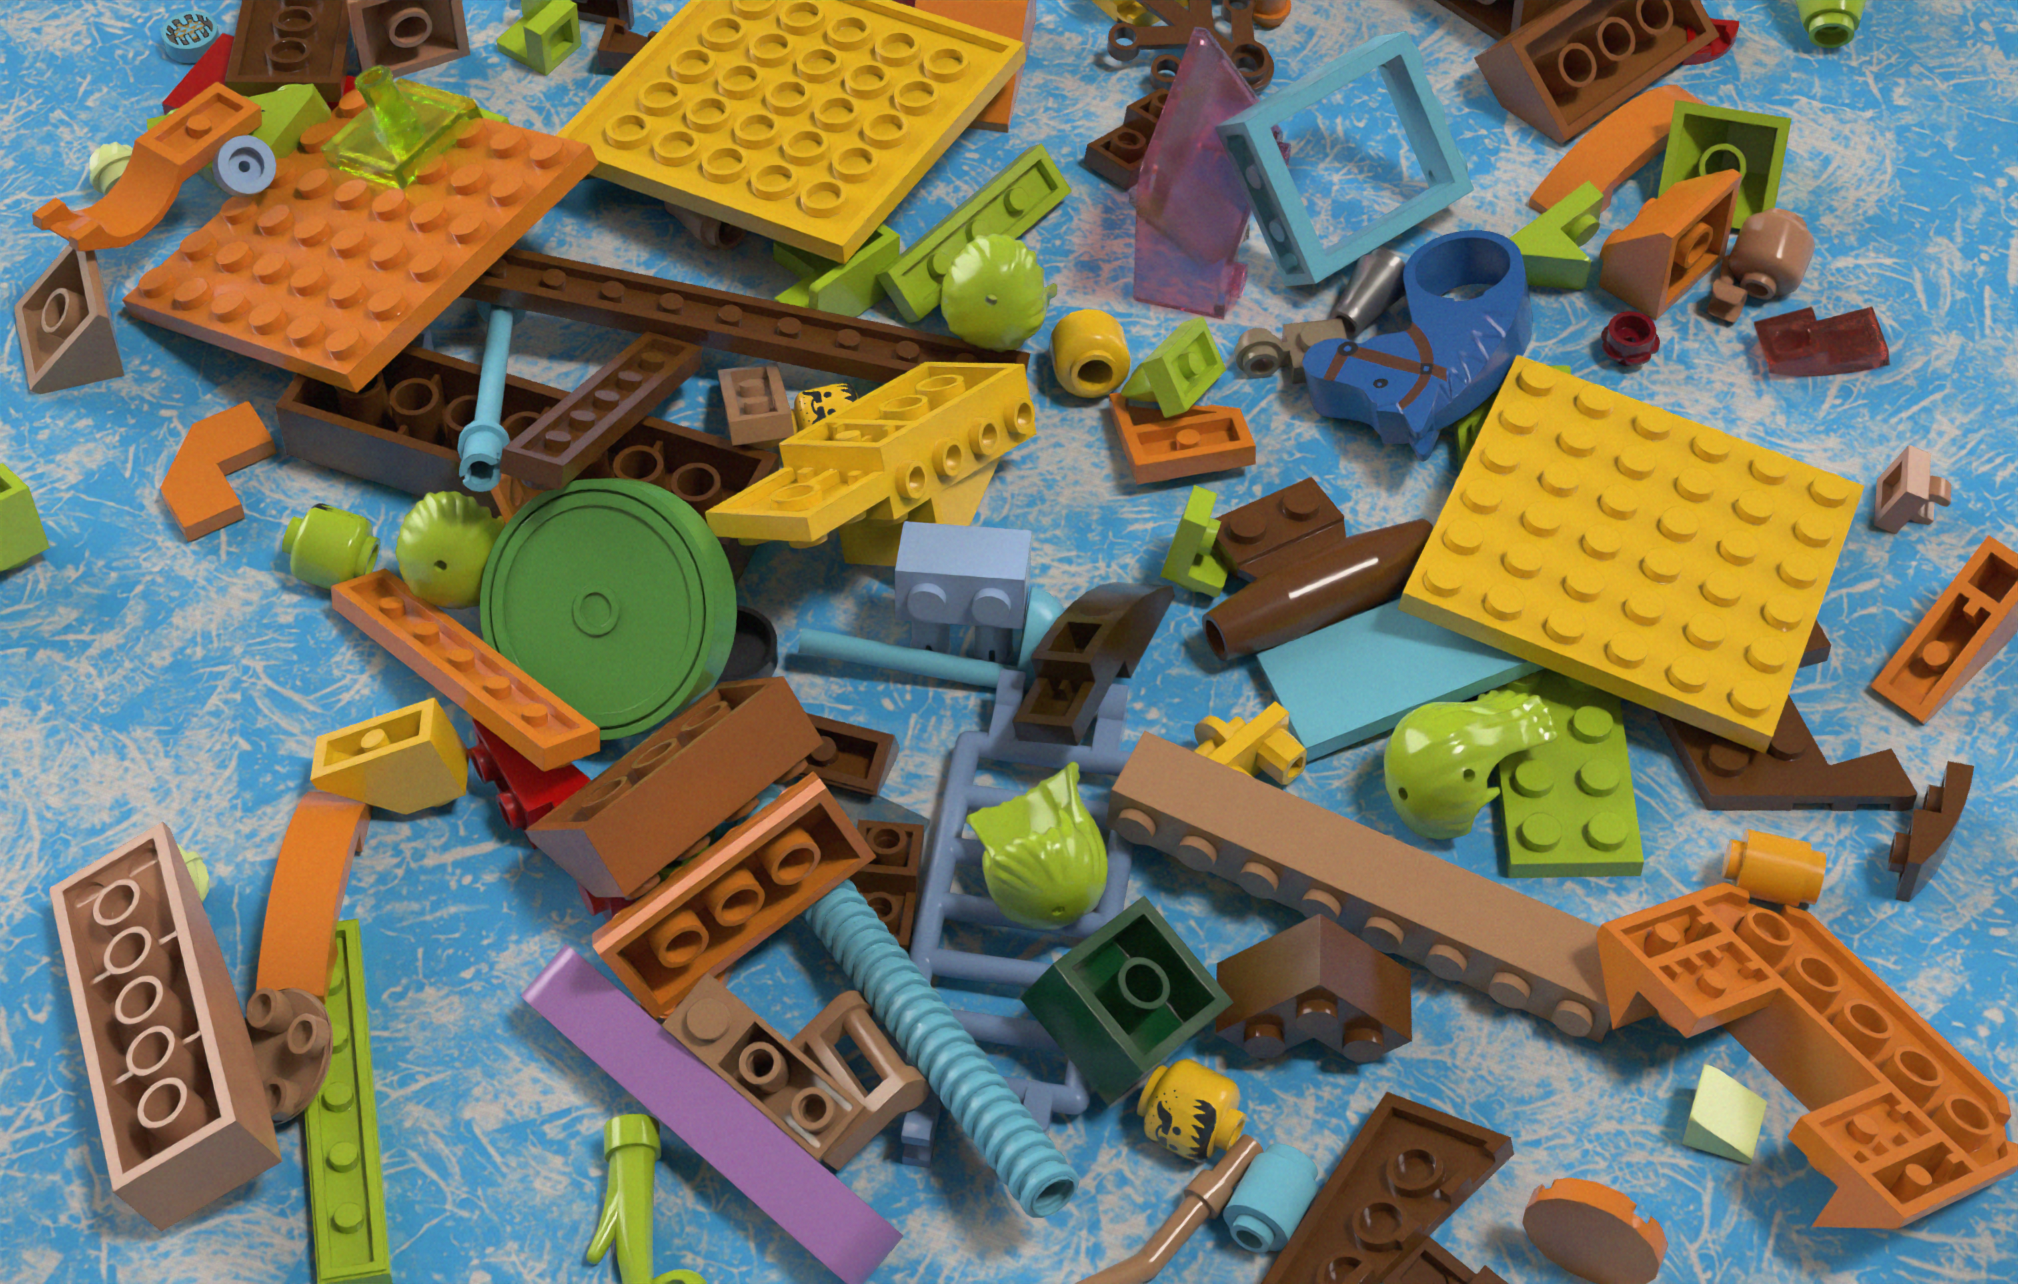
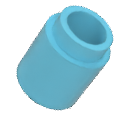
M1275 1143L1271 1144L1266 1152L1259 1153L1253 1158L1223 1212L1224 1220L1230 1228V1234L1239 1245L1256 1253L1284 1249L1317 1192L1315 1179L1318 1176V1169L1305 1153L1292 1146Z

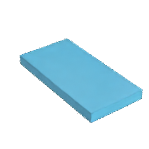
M1400 599L1256 654L1258 667L1276 702L1290 712L1288 725L1295 739L1307 750V762L1395 728L1404 716L1422 705L1432 702H1461L1545 669V667L1398 610Z

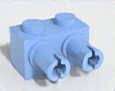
M904 521L895 567V620L912 621L910 647L926 650V645H930L933 652L950 654V624L975 626L974 659L989 662L990 650H994L995 663L1007 665L1014 657L1013 629H1024L1031 574L1032 531Z

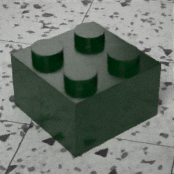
M1145 895L1054 962L1020 997L1021 1001L1108 1106L1196 1038L1234 1003Z

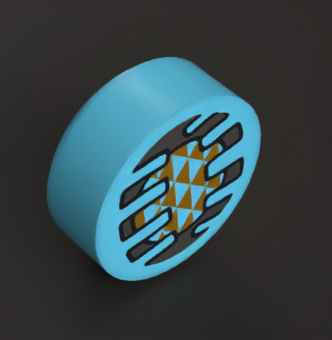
M185 11L172 16L165 22L161 32L166 53L170 58L181 63H197L220 36L215 19L201 11Z

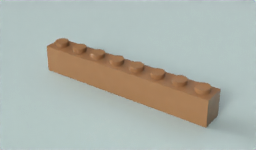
M1147 731L1143 732L1111 789L1105 826L1117 831L1126 840L1139 845L1147 844L1179 858L1183 864L1191 869L1202 872L1209 871L1240 885L1247 893L1255 897L1270 898L1300 911L1308 919L1320 913L1381 952L1398 954L1427 967L1431 973L1439 978L1449 981L1457 980L1489 994L1496 1002L1503 1006L1514 1009L1521 1008L1553 1022L1556 1027L1569 1035L1584 1036L1600 1044L1602 1043L1611 1023L1596 937L1600 927Z

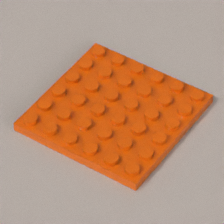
M360 86L341 98L339 106L331 112V118L326 123H318L309 127L300 136L301 145L287 158L276 159L275 176L268 187L251 197L233 196L221 206L220 212L200 230L185 237L180 244V248L159 267L146 272L140 278L138 285L122 301L133 318L357 393L599 163L589 144Z

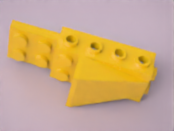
M924 362L780 442L779 448L783 468L707 510L705 515L709 528L716 537L738 538V542L741 545H757L770 540L788 541L789 546L792 548H808L825 542L828 539L827 533L838 527L845 563L896 566L904 521L970 526L1001 456L1037 434L1035 408L1030 399L1024 364Z

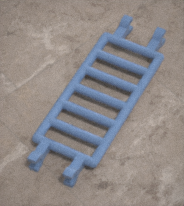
M1000 670L989 733L964 731L957 737L909 953L910 960L918 966L921 975L925 976L930 983L932 975L1030 988L1052 965L939 949L944 919L1088 938L1123 912L1135 843L1126 840L1117 831L1105 826L1109 803L1083 799L1081 800L1097 827L1111 830L1107 848V884L1097 905L1096 913L1090 912L1076 922L1058 930L1032 929L1006 918L992 898L950 893L956 864L982 867V856L984 851H986L981 841L962 838L967 810L978 811L983 807L999 806L1004 801H1011L1015 796L1025 795L1026 793L1024 791L973 785L978 759L986 758L1064 769L1068 763L1074 761L1079 765L1078 771L1119 776L1132 752L1120 751L1128 716L1126 703L1129 686L1111 684L1098 709L1092 747L1018 741L1012 720L1026 695H1023L1026 684V672ZM951 1009L953 1016L959 1019L964 1030L974 1040L1063 1052L1039 1021ZM891 1035L890 1044L906 1066H914L918 1069L909 1060L907 1052L900 1048L896 1038ZM1070 1059L1068 1060L1064 1085L1002 1076L1007 1081L1010 1090L1017 1094L1021 1104L1027 1107L1033 1120L1041 1125L1044 1134L1049 1136L1053 1112L1072 1115L1080 1114L1086 1110L1089 1104L1092 1086ZM931 1087L923 1103L915 1109L907 1111L901 1134V1143H905L902 1162L905 1165L931 1167L937 1124L942 1105L940 1096L935 1094Z

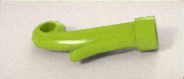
M625 1114L608 1120L603 1126L605 1160L609 1163L608 1187L598 1229L586 1255L587 1261L595 1265L600 1263L615 1239L617 1261L623 1284H707V1281L699 1273L689 1269H675L654 1278L653 1209L655 1162L661 1157L659 1121L645 1114Z

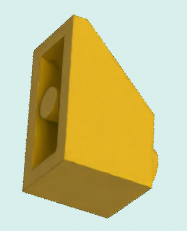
M434 697L318 736L310 780L318 790L407 815L431 806H442L453 799L465 796L470 755L468 748Z

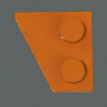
M1121 393L1109 394V413L1136 485L1163 482L1173 478L1214 471L1221 472L1256 464V445L1240 408L1212 404L1197 406L1193 404L1186 412L1165 418L1162 410L1129 406V398L1123 397Z

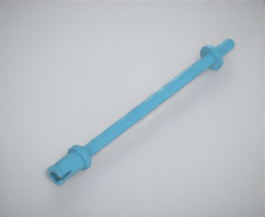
M476 301L478 313L484 321L488 322L475 420L465 426L460 433L457 449L462 460L460 462L459 476L465 475L463 484L472 491L484 492L496 487L501 480L502 473L499 472L502 449L510 443L508 433L500 425L512 326L524 320L526 310Z

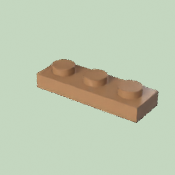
M777 362L717 370L732 446L745 444L764 450L776 447L781 442V439L794 435L792 414Z

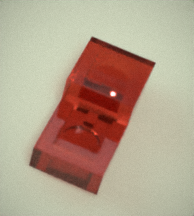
M1872 306L1818 321L1813 308L1808 307L1753 322L1757 339L1771 374L1829 376L1890 365L1889 349Z

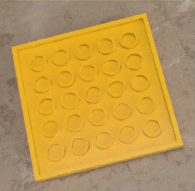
M690 0L555 136L591 146L599 164L588 173L590 175L846 264L1025 63V43L892 0Z
M1516 355L1405 586L1398 610L1766 753L1865 486L1835 473H1830L1787 457L1777 451L1763 448L1726 434L1721 430L1673 414L1663 408L1652 406L1615 392L1602 385L1591 383L1546 364Z

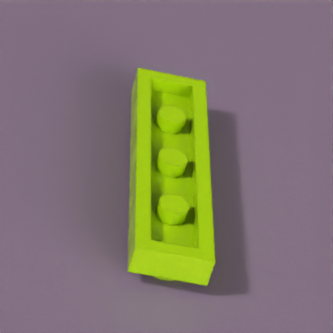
M1042 143L1029 147L877 273L876 276L906 322L919 321L941 303L942 296L940 291L944 277L947 274V268L951 264L952 258L964 249L967 243L974 241L979 234L984 236L1004 234L1012 236L1014 239L1018 238L1070 194L1072 190Z

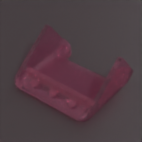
M1195 27L1141 166L1136 196L1133 298L1138 302L1224 320L1231 298L1241 299L1246 286L1248 264L1238 262V252L1253 212L1215 126L1261 100L1210 30L1206 28ZM1276 124L1270 129L1288 168L1291 144L1282 142L1283 131Z

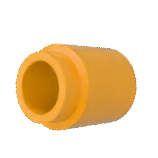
M1746 829L1741 841L1729 840L1723 861L1722 878L1732 880V885L1748 890L1750 898L1781 905L1787 904L1796 908L1800 902L1815 905L1824 880L1826 853L1811 850L1810 842Z

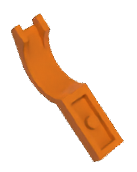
M215 82L135 140L131 158L121 178L105 197L91 207L77 211L68 209L64 202L55 197L32 213L33 225L41 230H50L69 241V246L78 252L125 247L143 238L163 219L177 197L181 184L213 161L218 149L230 139L248 135L262 125L261 106L219 82Z

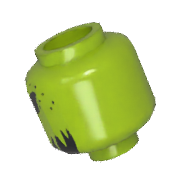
M318 503L305 514L303 519L294 516L290 520L283 538L282 552L291 554V573L295 578L331 590L332 585L372 573L378 558L381 540L373 536L372 524L367 518Z

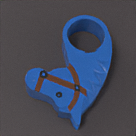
M1482 230L1449 233L1427 242L1411 255L1403 271L1404 285L1412 325L1409 329L1402 332L1375 336L1363 343L1333 338L1312 345L1304 355L1302 364L1314 410L1324 417L1367 423L1381 435L1383 444L1409 443L1420 461L1428 460L1441 429L1466 416L1488 399L1503 384L1516 355L1523 356L1531 340L1533 314L1522 254L1512 240L1498 233ZM1464 285H1495L1484 291L1483 296L1469 300L1455 301L1454 298L1440 297L1443 293Z

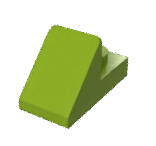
M1589 180L1509 238L1521 251L1528 285L1575 290L1586 287L1591 261L1579 247L1586 244L1598 231L1604 195Z

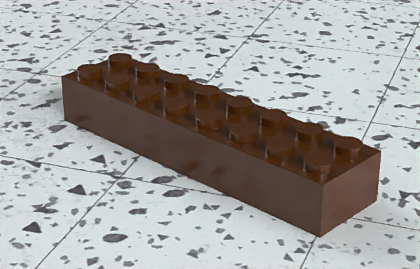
M408 344L357 393L297 373L275 405L287 455L425 497L426 493L429 492L434 494L442 491L460 492L466 497L473 496L478 505L489 507L492 518L497 519L498 516H502L490 490L484 492L472 491L463 484L465 475L459 476L460 462L462 460L457 449L458 441L464 427L475 420L482 371L481 365ZM506 373L500 425L508 433L510 442L571 392ZM646 415L570 482L605 478L634 479L648 482L681 498L701 515L707 523L705 515L707 510L780 470L778 454L745 444L732 446L731 440ZM717 537L728 559L734 585L736 586L759 544L741 545L738 542V538Z

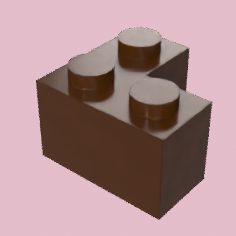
M1320 913L1217 963L1216 982L1234 1003L1216 1019L1215 1033L1261 1061L1279 1056L1285 1050L1313 1037L1359 1065L1377 1060L1383 1054L1412 1042L1411 971Z

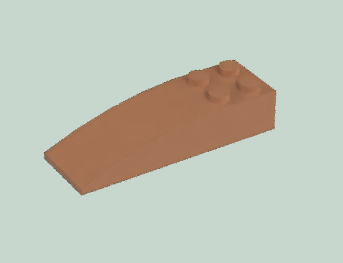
M162 821L49 888L113 1193L160 1231L165 1230L282 1162L257 1059L236 992L191 875L171 829Z

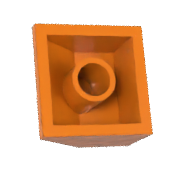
M1729 169L1676 182L1658 199L1650 198L1642 206L1634 221L1624 230H1614L1604 242L1600 251V259L1603 260L1599 287L1656 321L1725 257L1742 174L1734 169Z

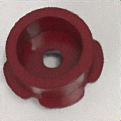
M1626 311L1616 314L1601 333V339L1604 341L1602 343L1604 354L1620 365L1637 366L1650 361L1651 354H1655L1659 350L1660 339L1656 334L1654 322L1648 316L1639 312Z

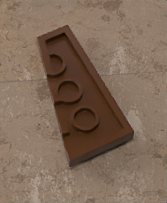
M1386 1092L1261 1284H1380L1514 1155L1511 1137Z

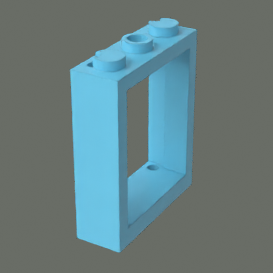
M1407 31L1375 36L1215 126L1285 286L1318 283L1475 190L1467 173V161L1462 152L1456 147L1446 124L1444 107L1441 101L1434 95L1424 72L1422 55L1417 46L1411 41ZM1378 67L1429 189L1323 250L1270 128Z

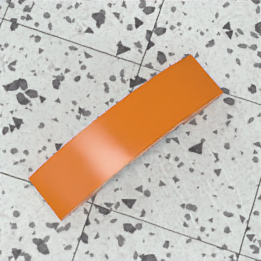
M1677 84L1657 87L1635 97L1597 124L1557 163L1530 197L1529 206L1543 214L1589 180L1604 195L1602 213L1610 206L1613 189L1667 148L1675 100L1708 104Z
M307 792L301 799L288 826L272 881L261 941L256 991L266 987L276 991L297 988L313 994L323 1005H326L338 955L335 932L355 851L363 852L374 805L329 792Z

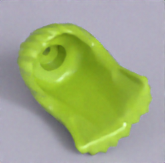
M979 234L974 241L967 243L965 248L952 258V262L947 268V274L944 277L940 291L942 296V315L948 323L949 331L958 335L968 344L999 353L1006 350H1015L1021 348L1025 341L1040 330L1046 317L1047 308L1050 305V299L1057 295L1058 286L1052 283L1044 287L1045 271L1038 265L1035 251L1028 250L1025 243L1021 240H1015L1012 236L1004 234H990L988 236Z
M442 491L436 494L426 493L424 499L417 502L416 506L405 515L403 524L400 526L395 550L400 572L411 593L428 603L446 609L464 610L469 607L480 606V592L484 570L493 545L505 527L504 517L492 518L489 507L478 505L473 496L466 497L456 491Z
M1491 690L1487 695L1484 693L1479 694L1476 701L1432 702L1409 712L1395 727L1392 736L1386 744V751L1384 753L1385 787L1396 812L1404 824L1420 836L1438 840L1462 837L1470 833L1474 819L1480 809L1500 794L1498 787L1487 788V779L1495 765L1507 755L1551 743L1558 737L1550 708L1543 704L1538 695L1528 697L1525 693L1516 695L1514 691L1507 690L1500 694L1496 690Z
M1074 761L1068 763L1056 775L1042 780L1037 787L1029 789L1025 795L1015 796L1011 801H1004L999 806L983 807L966 817V823L972 827L986 849L982 856V868L988 892L992 896L994 903L1006 918L1028 928L1046 931L1058 930L1076 922L1089 914L1098 905L1107 884L1108 860L1105 845L1094 819L1080 798L1077 783L1080 779L1079 765Z

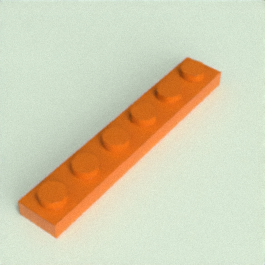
M384 568L331 586L332 608L542 771L566 767L577 759L600 751V728L436 605L414 596L409 590V586L388 569Z

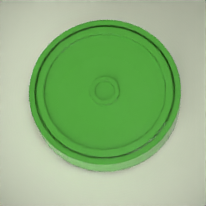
M634 479L576 480L569 482L561 490L545 491L534 497L510 519L493 545L483 574L480 592L481 629L485 643L600 728V740L619 739L659 730L712 690L724 670L734 641L737 619L736 590L728 559L719 540L701 515L681 498L659 486Z

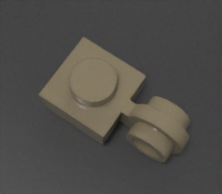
M1342 318L1283 324L1282 342L1265 328H1253L1245 331L1239 337L1234 349L1237 366L1242 371H1245L1249 377L1265 378L1274 374L1279 367H1288L1292 384L1307 383L1302 361L1308 349L1323 340L1333 338L1347 339Z

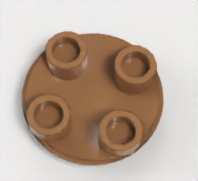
M266 987L259 989L251 996L247 1004L244 1020L257 1059L273 1125L289 1121L300 1114L319 1092L328 1073L332 1058L333 1030L326 1008L313 994L297 988L276 991Z

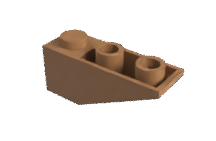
M708 972L661 1025L819 1162L866 1108Z

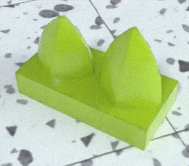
M1204 316L1180 324L1137 366L1132 373V377L1122 388L1121 395L1136 401L1158 402L1165 418L1186 412L1226 371Z

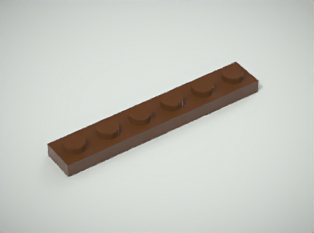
M646 331L502 449L499 473L520 478L524 485L532 489L542 491L561 490L700 369L703 346Z

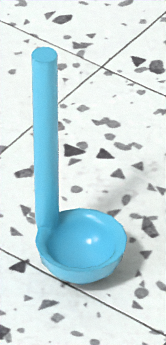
M1031 586L1017 666L807 628L802 629L798 652L991 688H997L1001 669L1026 672L1024 691L1030 690L1036 679L1030 658L1044 635L1065 610L1050 593Z

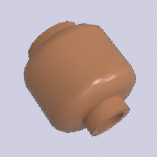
M1770 208L1745 220L1728 258V265L1734 273L1735 279L1740 282V287L1748 290V295L1758 299H1771L1774 295L1784 296L1796 291L1801 284L1815 251L1814 238L1808 231L1805 221L1797 214L1780 208Z

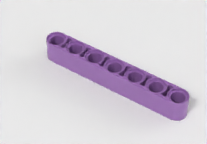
M567 944L560 949L520 995L845 1283L864 1284L904 1237Z

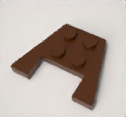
M1815 620L1798 669L1828 660L1831 644L1817 620ZM1789 694L1766 753L1654 710L1707 810L1791 811L1793 803H1827L1831 811H1856L1858 804H1888V811H1907L1914 807L1918 793L1892 748L1833 765L1828 764Z

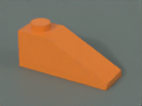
M1988 535L1871 684V689L1925 725L2018 631V554Z

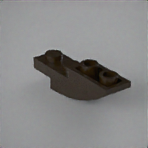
M1112 582L1099 585L1075 600L1050 627L1030 658L1036 679L1012 720L1018 741L1078 746L1114 678L1131 679L1175 596L1173 586Z

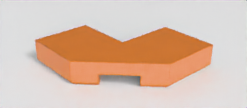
M249 400L193 423L160 486L164 503L188 542L245 518L242 504L225 478V475L276 454L273 438Z

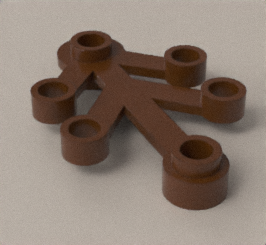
M1135 0L1169 26L1136 27L1131 23L1122 22L1114 25L1108 34V53L1118 61L1133 60L1138 56L1140 50L1199 48L1211 57L1180 60L1178 57L1170 54L1156 57L1151 64L1149 77L1150 84L1155 90L1163 87L1168 91L1175 92L1181 87L1183 82L1222 81L1228 89L1236 93L1255 94L1264 90L1273 78V59L1266 47L1254 39L1252 17L1256 0H1222L1221 15L1225 21L1231 24L1232 43L1214 30L1211 0H1188L1189 11L1175 0ZM1239 2L1244 4L1246 8L1235 9L1230 4ZM1126 38L1133 43L1124 46L1118 44L1116 40ZM1239 68H1248L1253 72H1243ZM1162 70H1169L1173 72L1175 76L1166 78L1161 76L1158 72Z

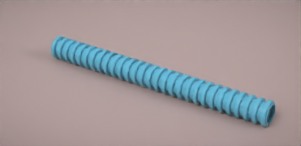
M772 783L756 796L760 801L759 804L745 816L732 821L734 826L741 825L775 800L782 793L777 788V785ZM847 878L801 912L804 920L812 927L815 935L822 940L827 951L832 953L836 963L843 968L846 976L853 981L858 992L864 995L867 1003L875 1010L879 1020L885 1023L888 1032L896 1038L900 1048L907 1052L909 1060L918 1067L919 1072L929 1082L934 1093L940 1096L943 1105L951 1110L953 1118L958 1124L962 1125L967 1137L972 1139L977 1150L985 1155L987 1163L992 1169L996 1170L1001 1182L1008 1186L1013 1198L1020 1201L1025 1214L1032 1218H1043L1062 1209L1073 1198L1078 1189L1080 1179L1077 1172L1068 1165L1062 1152L1056 1150L1054 1142L1044 1134L1041 1125L1033 1120L1030 1111L1021 1104L1017 1094L1010 1090L1007 1081L998 1075L993 1063L988 1061L983 1050L976 1046L973 1037L964 1030L959 1019L953 1016L951 1009L943 1003L939 993L932 989L928 979L921 975L918 966L910 960L908 953L899 946L897 939L889 933L884 922L878 919L874 909L868 906L866 899L858 893L853 882Z

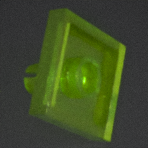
M383 65L373 66L360 73L354 82L367 107L327 141L320 150L330 167L403 190L417 177L420 171L438 155L448 150L464 132L480 118L482 119L483 116L475 100L403 78H399L395 82L389 67L384 68Z

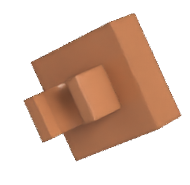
M1908 445L1877 478L1874 526L1897 534L1910 519L1919 524L1930 525L1934 521V504L1937 503L1944 507H1948L1951 504V483L1942 477L1930 476L1931 453Z

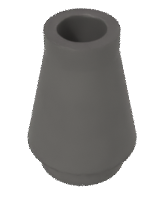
M1375 249L1370 255L1361 256L1337 307L1331 313V319L1342 318L1345 333L1353 337L1359 336L1367 325L1406 295L1403 271L1406 264L1395 254L1384 249Z

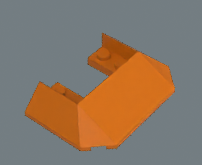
M1722 882L1602 923L1598 929L1596 937L1613 1030L1657 1013L1665 1023L1677 1029L1685 1038L1722 1025L1810 1111V1113L1798 1119L1787 1138L1807 1156L1809 1163L1816 1171L1828 1177L1838 1187L1811 1227L1899 1229L2017 1171L2018 1144L2008 1141L2005 1124L2011 1117L2007 1096L1811 913L1787 904L1783 906L1780 913L1773 912L1748 903L1750 900L1748 890Z

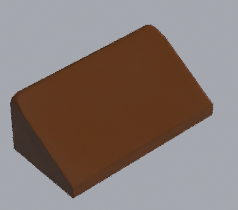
M806 713L824 743L805 757L808 765L795 778L803 779L814 771L826 786L878 798L900 750L895 735Z

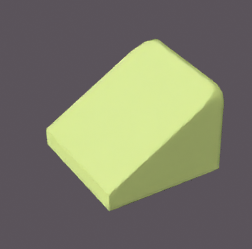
M1704 1064L1682 1144L1751 1165L1767 1101L1718 1068Z

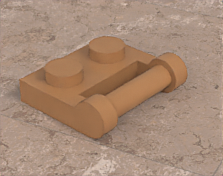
M856 990L846 991L834 998L789 1041L866 1107L822 1158L838 1171L900 1112L910 1111L922 1104L930 1091V1085L919 1070L914 1066H906L871 1019L873 1016L872 1007L867 1003L863 995ZM844 1035H850L883 1080L870 1094H868L834 1047Z

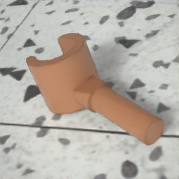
M1726 255L1722 260L1720 278L1714 281L1713 295L1706 313L1731 323H1736L1745 305L1748 290L1733 285L1735 275L1728 265L1730 255Z

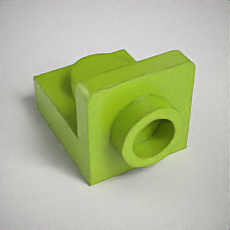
M1194 485L1172 539L1160 577L1176 582L1188 591L1202 592L1213 597H1219L1229 569L1212 549L1221 521L1210 517L1218 493Z

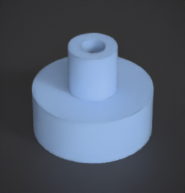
M248 135L234 137L222 145L216 152L212 165L213 174L218 185L225 192L236 197H251L258 194L270 185L276 172V160L269 146L262 140Z

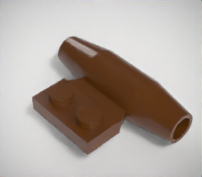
M1312 477L1214 518L1221 521L1212 546L1213 551L1236 580L1242 578L1250 582V584L1202 616L1204 635L1211 650L1222 661L1266 651L1384 604L1405 589L1434 527L1429 521L1421 518L1351 535L1346 538L1344 515Z

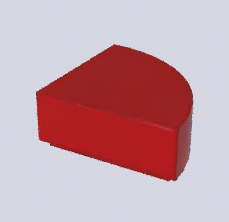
M1710 18L1719 37L1682 61V65L1704 64L1726 54L1736 41L1739 21ZM1684 24V31L1687 29L1688 43L1696 37V30L1687 24L1686 26Z

